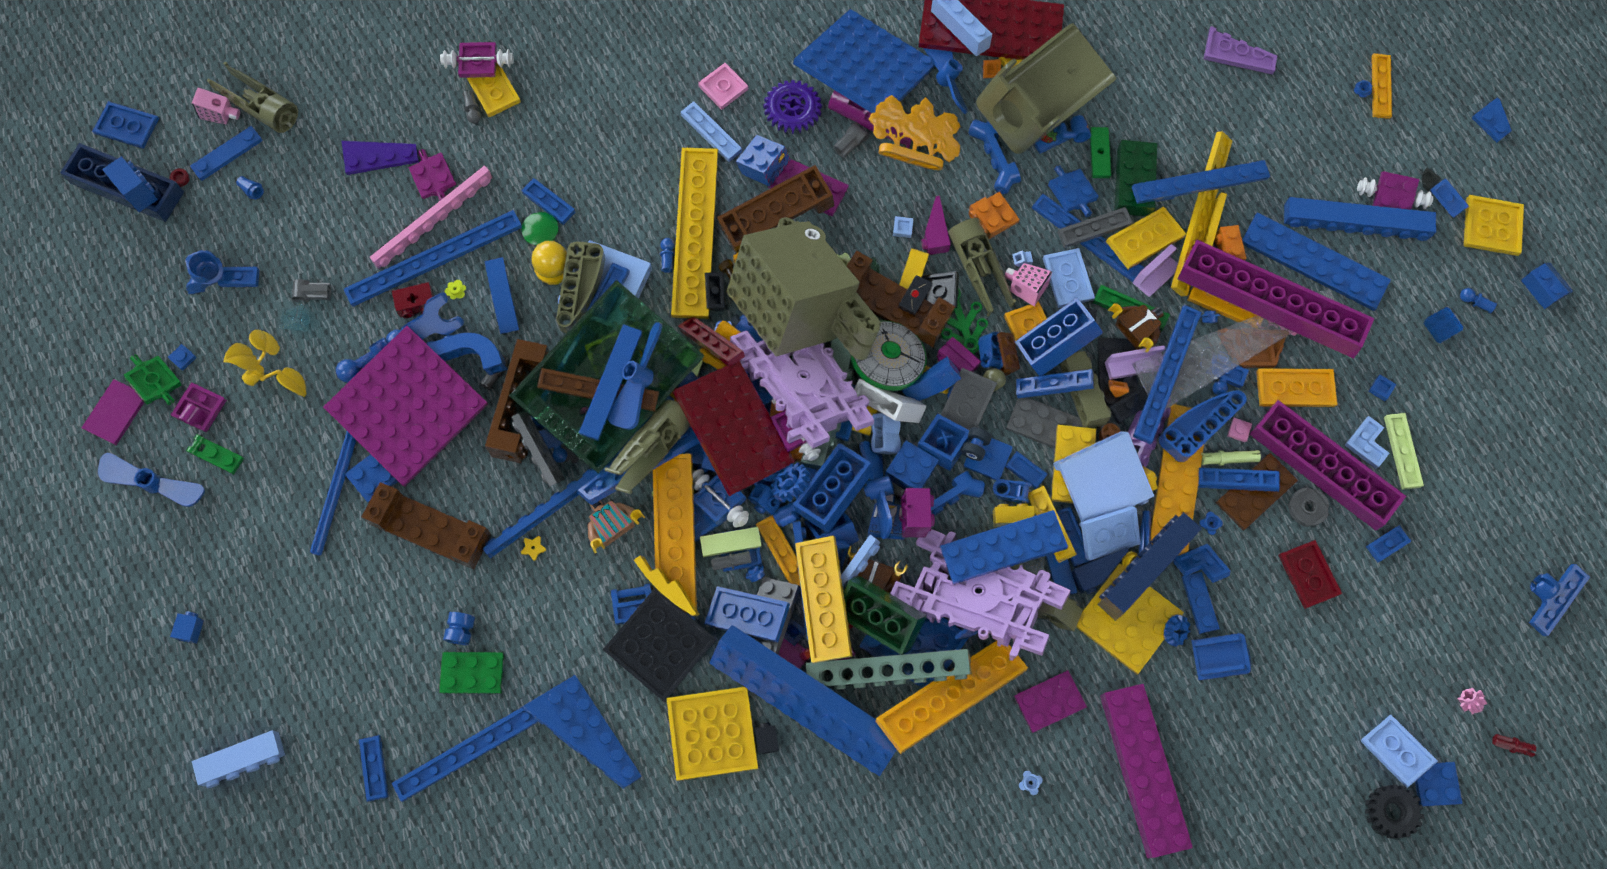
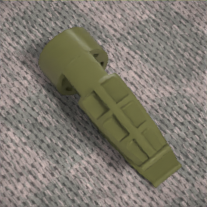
M227 62L223 64L230 74L258 92L257 94L251 89L243 91V97L250 101L249 104L246 100L220 84L207 79V82L215 92L218 91L237 107L278 133L288 131L297 120L298 108L294 103L254 78L230 67Z
M971 218L955 225L948 231V234L972 286L988 312L987 316L991 315L993 307L980 276L986 277L988 274H991V271L1009 307L1012 308L1016 299L1012 298L1002 267L979 218Z
M673 400L664 401L651 418L629 440L611 466L605 468V471L617 475H622L628 469L615 487V490L632 494L631 490L657 466L672 446L691 427L678 402Z

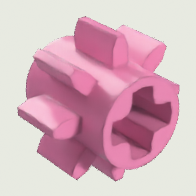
M1474 688L1462 691L1461 697L1458 698L1463 711L1469 710L1472 714L1483 711L1484 705L1487 704L1482 691L1476 692Z

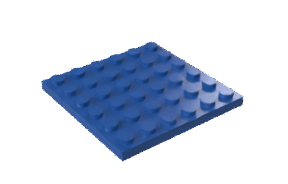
M851 9L795 57L793 61L795 66L870 113H875L876 105L884 102L891 95L901 102L935 67L929 56L916 50Z

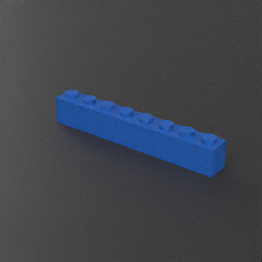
M1289 197L1284 204V224H1289L1291 227L1308 226L1309 229L1326 228L1327 231L1344 230L1346 233L1363 232L1364 235L1381 234L1382 237L1393 235L1399 236L1401 239L1411 237L1417 238L1419 241H1426L1436 233V212Z

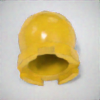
M544 241L538 244L532 252V266L538 279L549 285L562 283L567 251L561 244L555 241Z

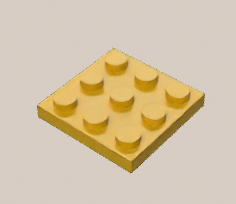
M1469 195L1466 198V203L1470 207L1465 212L1463 246L1519 256L1522 253L1524 204Z

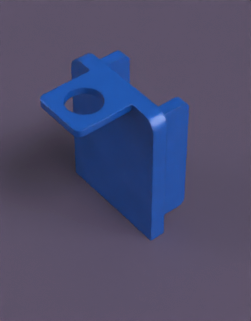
M1238 633L1191 640L1198 680L1244 675L1251 672L1252 663L1249 647L1243 634Z

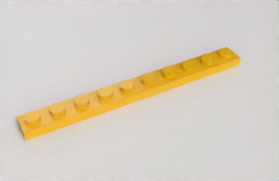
M1223 131L1216 132L1205 171L1225 168L1232 140ZM1218 189L1198 193L1171 288L1182 297L1188 296L1191 285L1177 278L1196 240L1204 241Z

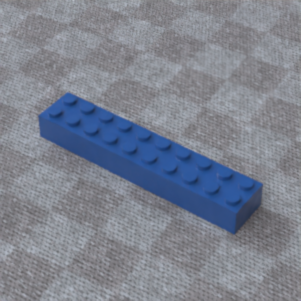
M731 625L719 640L709 662L711 665L880 777L897 749L876 723L875 718L734 625Z

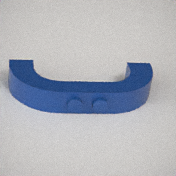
M459 333L445 336L438 341L426 343L444 361L466 354H477L481 358L483 369L489 375L507 370L502 353L489 339L480 334Z

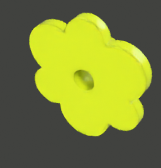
M456 280L454 283L449 282L445 293L453 300L456 297L463 298L466 286L462 285L460 280Z

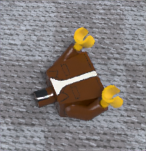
M1113 304L1108 309V311L1114 313L1112 315L1113 319L1119 316L1115 326L1137 350L1145 347V352L1148 353L1151 347L1157 345L1161 334L1159 329L1161 322L1158 319L1164 316L1161 308L1156 307L1150 311L1146 305L1121 307L1119 304Z
M851 546L848 549L849 558L847 566L857 554L851 552ZM869 559L866 569L863 572H859L857 576H861L891 593L895 582H900L902 574L905 573L908 566L906 564L905 568L901 570L898 567L900 561L893 568Z

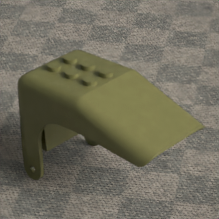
M1071 23L1015 67L1013 66L1017 62L1016 59L1008 62L978 96L976 105L1011 151L1021 154L1067 120L1117 78L1076 25Z

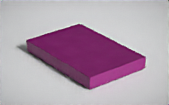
M113 379L81 428L117 445L143 406L144 401L133 388Z

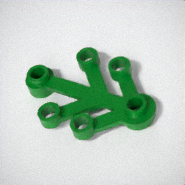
M958 288V305L954 309L957 320L950 318L947 325L961 331L963 337L952 333L950 328H944L941 337L944 340L954 337L972 354H975L979 350L978 338L982 331L987 328L988 322L984 318L978 319L976 329L971 336L969 327L976 315L981 312L982 305L979 302H973L970 312L965 319L959 302L961 291ZM977 305L980 309L974 310L973 306ZM979 322H984L985 326L981 327ZM948 331L950 336H945L943 333ZM971 343L974 347L968 348L967 344Z

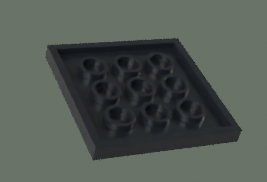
M655 587L603 648V651L665 702L717 639Z

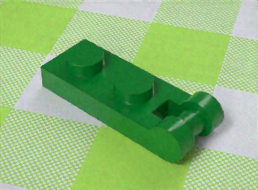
M198 434L193 438L195 440L193 444L186 449L188 453L233 475L244 460L242 456ZM203 444L205 445V448L201 452L199 451V448Z

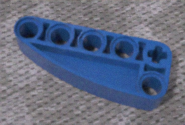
M1236 390L1215 396L1198 404L1177 418L1159 436V444L1178 462L1187 461L1243 407L1247 400L1246 395L1242 391ZM1232 399H1236L1238 404L1233 403ZM1219 411L1224 412L1226 417L1221 416ZM1206 423L1211 424L1213 426V429H1209L1206 426ZM1166 435L1172 436L1173 441L1168 440ZM1193 436L1199 437L1200 442L1195 441Z

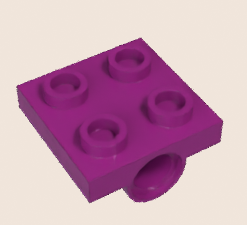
M191 382L171 413V416L207 433L227 400Z

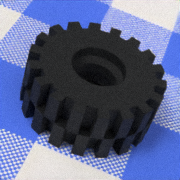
M1387 785L1375 789L1374 793H1370L1368 796L1370 800H1366L1365 804L1368 805V809H1365V814H1369L1370 818H1367L1368 823L1372 822V829L1378 830V834L1387 836L1386 838L1397 839L1415 834L1418 831L1416 828L1422 826V822L1419 819H1424V814H1420V810H1423V805L1417 804L1420 799L1418 796H1412L1414 794L1412 790H1406L1407 787ZM1391 803L1397 805L1400 809L1401 814L1397 820H1392L1387 816L1386 807Z

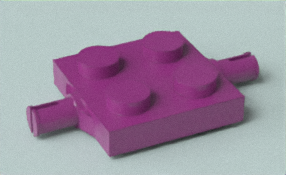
M421 149V151H418V154L422 161L408 168L422 199L438 196L439 200H442V198L446 197L444 192L457 184L442 152L428 157L426 150Z

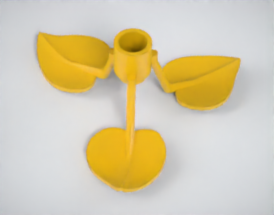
M253 330L249 335L251 344L256 349L262 350L258 360L253 355L252 350L241 343H235L227 350L224 362L247 370L242 375V380L247 385L254 386L259 380L264 381L266 378L277 374L276 379L282 386L305 397L306 384L302 375L296 370L285 367L282 371L276 370L264 375V368L259 364L266 355V352L274 356L280 349L276 339L269 333L262 330Z

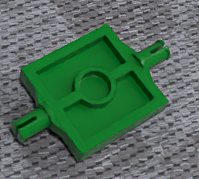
M134 354V357L132 355L130 360L136 366L123 375L144 403L148 405L159 398H163L167 405L173 404L175 400L169 393L180 387L181 382L159 355L142 362L137 354Z

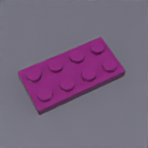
M791 159L768 188L771 189L810 167ZM820 172L834 199V207L823 213L833 217L849 185Z

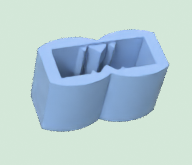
M883 413L873 414L874 424L871 426L873 432L871 440L873 452L887 455L897 454L901 447L898 435L900 432V421H895Z

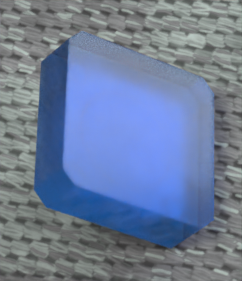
M1448 307L1427 317L1423 323L1437 343H1442L1463 330L1462 324Z

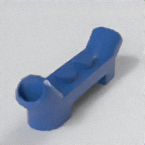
M977 119L973 120L969 128V136L984 141V150L992 158L991 165L999 173L994 189L996 192L1006 194L1013 184L1021 181L1019 170L1015 162L1007 163L997 142L999 134L989 122L984 123Z
M968 471L963 472L952 480L951 484L954 488L934 500L931 514H934V516L938 515L948 503L951 506L958 502L961 495L976 498L982 497L985 483L982 480L973 479Z

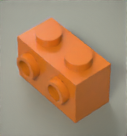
M1239 225L1220 227L1214 239L1217 248L1245 261L1246 254Z

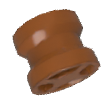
M1113 423L1106 424L1099 433L1100 441L1108 438L1106 435L1110 437L1119 433V427Z

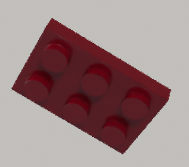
M1316 540L1278 555L1304 609L1342 594Z

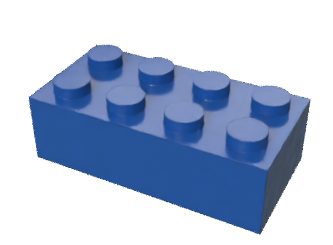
M1077 297L1016 340L1015 343L1035 372L1042 376L1097 338L1103 331Z
M839 443L809 482V487L805 488L804 493L800 494L794 502L793 506L796 512L829 533L873 474L872 463Z

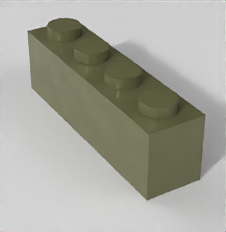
M1085 351L1074 353L1059 364L1063 373L1092 369L1091 360L1087 357ZM1094 372V389L1070 392L1084 428L1105 426L1111 417L1110 408L1105 403L1104 393L1099 388L1098 377Z

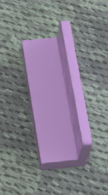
M1172 244L1147 265L1133 281V284L1148 297L1154 294L1175 274L1178 263L1171 256L1177 248Z
M1165 346L1151 347L1148 353L1145 352V348L1112 354L1105 361L1109 379L1157 372L1162 361L1161 353L1165 350Z

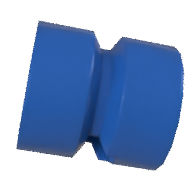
M449 612L447 620L449 628L445 629L443 641L469 645L471 639L469 630L474 626L475 617L460 612Z

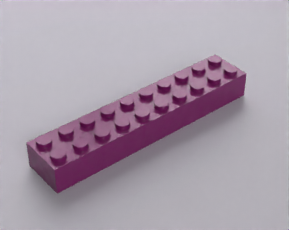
M1196 240L1177 278L1182 282L1353 359L1363 347L1375 319L1199 240Z

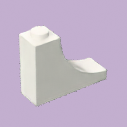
M863 379L858 380L854 389L857 397L865 395L869 400L870 407L895 421L920 423L927 407L913 398L872 386Z

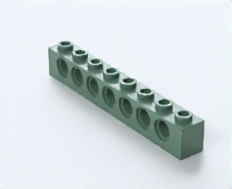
M969 649L806 663V672L809 676L826 687L834 686V690L846 689V685L853 684L854 688L866 687V683H874V686H886V681H894V685L906 684V680L914 679V683L926 682V678H934V681H947L946 676H955V680L967 679V675L972 674ZM951 659L955 663V668L948 672L944 664L947 660ZM928 661L934 664V670L931 673H927L924 670V665ZM907 663H911L914 667L911 675H907L904 672V666ZM887 665H891L894 670L890 677L884 674V668ZM866 667L873 669V676L871 678H866L864 675ZM848 668L853 671V677L850 680L844 677V672ZM827 670L833 673V679L829 682L824 677Z

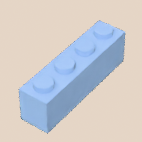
M932 0L931 12L975 56L990 48L992 33L958 0Z
M272 730L191 762L197 784L206 786V788H212L219 785V781L223 779L233 780L240 776L239 773L246 770L247 773L260 769L259 765L277 763L280 761V757L285 756L279 732Z

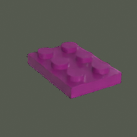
M1069 671L1063 672L1014 696L1032 733L1087 707Z

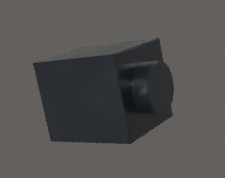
M771 723L759 724V728H755L758 754L779 752L775 725L771 726Z

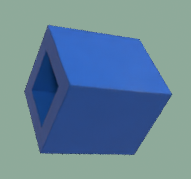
M186 612L185 615L177 613L170 637L179 641L197 644L204 620L198 618L199 614L193 612Z

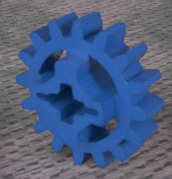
M797 462L793 465L791 463L788 468H783L782 472L778 471L777 477L773 478L775 483L771 484L773 488L771 492L778 501L781 500L785 503L788 500L791 502L793 497L797 499L798 494H803L804 489L809 487L807 482L811 481L809 477L811 473L803 464L800 465Z

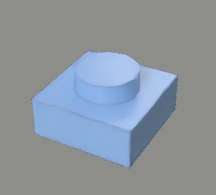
M895 216L893 236L911 238L913 218Z

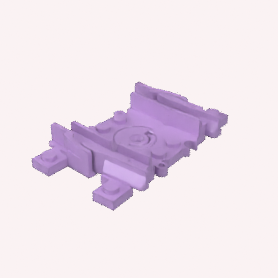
M747 330L730 337V342L743 350L745 357L740 362L746 373H750L751 381L762 377L760 386L765 387L774 398L776 409L778 411L786 409V415L788 416L786 426L793 429L788 431V443L804 437L813 449L829 442L830 436L827 432L836 429L837 424L849 420L856 431L874 424V419L866 408L869 405L868 398L865 395L857 397V393L852 387V381H843L846 379L847 373L842 372L834 360L833 349H824V343L776 357L764 340L756 343Z
M931 529L926 538H918L916 545L932 552L930 561H932L933 565L930 568H923L915 588L896 581L891 591L893 596L926 614V618L930 619L932 623L935 618L940 623L941 618L948 617L950 619L948 622L949 627L956 625L973 632L978 630V636L982 640L987 639L989 634H991L992 638L997 640V646L999 647L1001 645L1008 647L1011 638H1013L1014 644L1009 654V660L1011 661L1018 656L1020 648L1041 656L1043 655L1049 634L1032 629L1038 617V609L1042 602L1062 610L1070 595L1069 589L1049 581L1050 573L1040 570L1035 575L1024 570L1022 565L1017 570H1012L1008 567L960 582L961 584L953 585L947 575L949 572L941 553L940 545L956 541V533L949 532L945 536ZM977 588L982 589V593L977 594L975 590Z

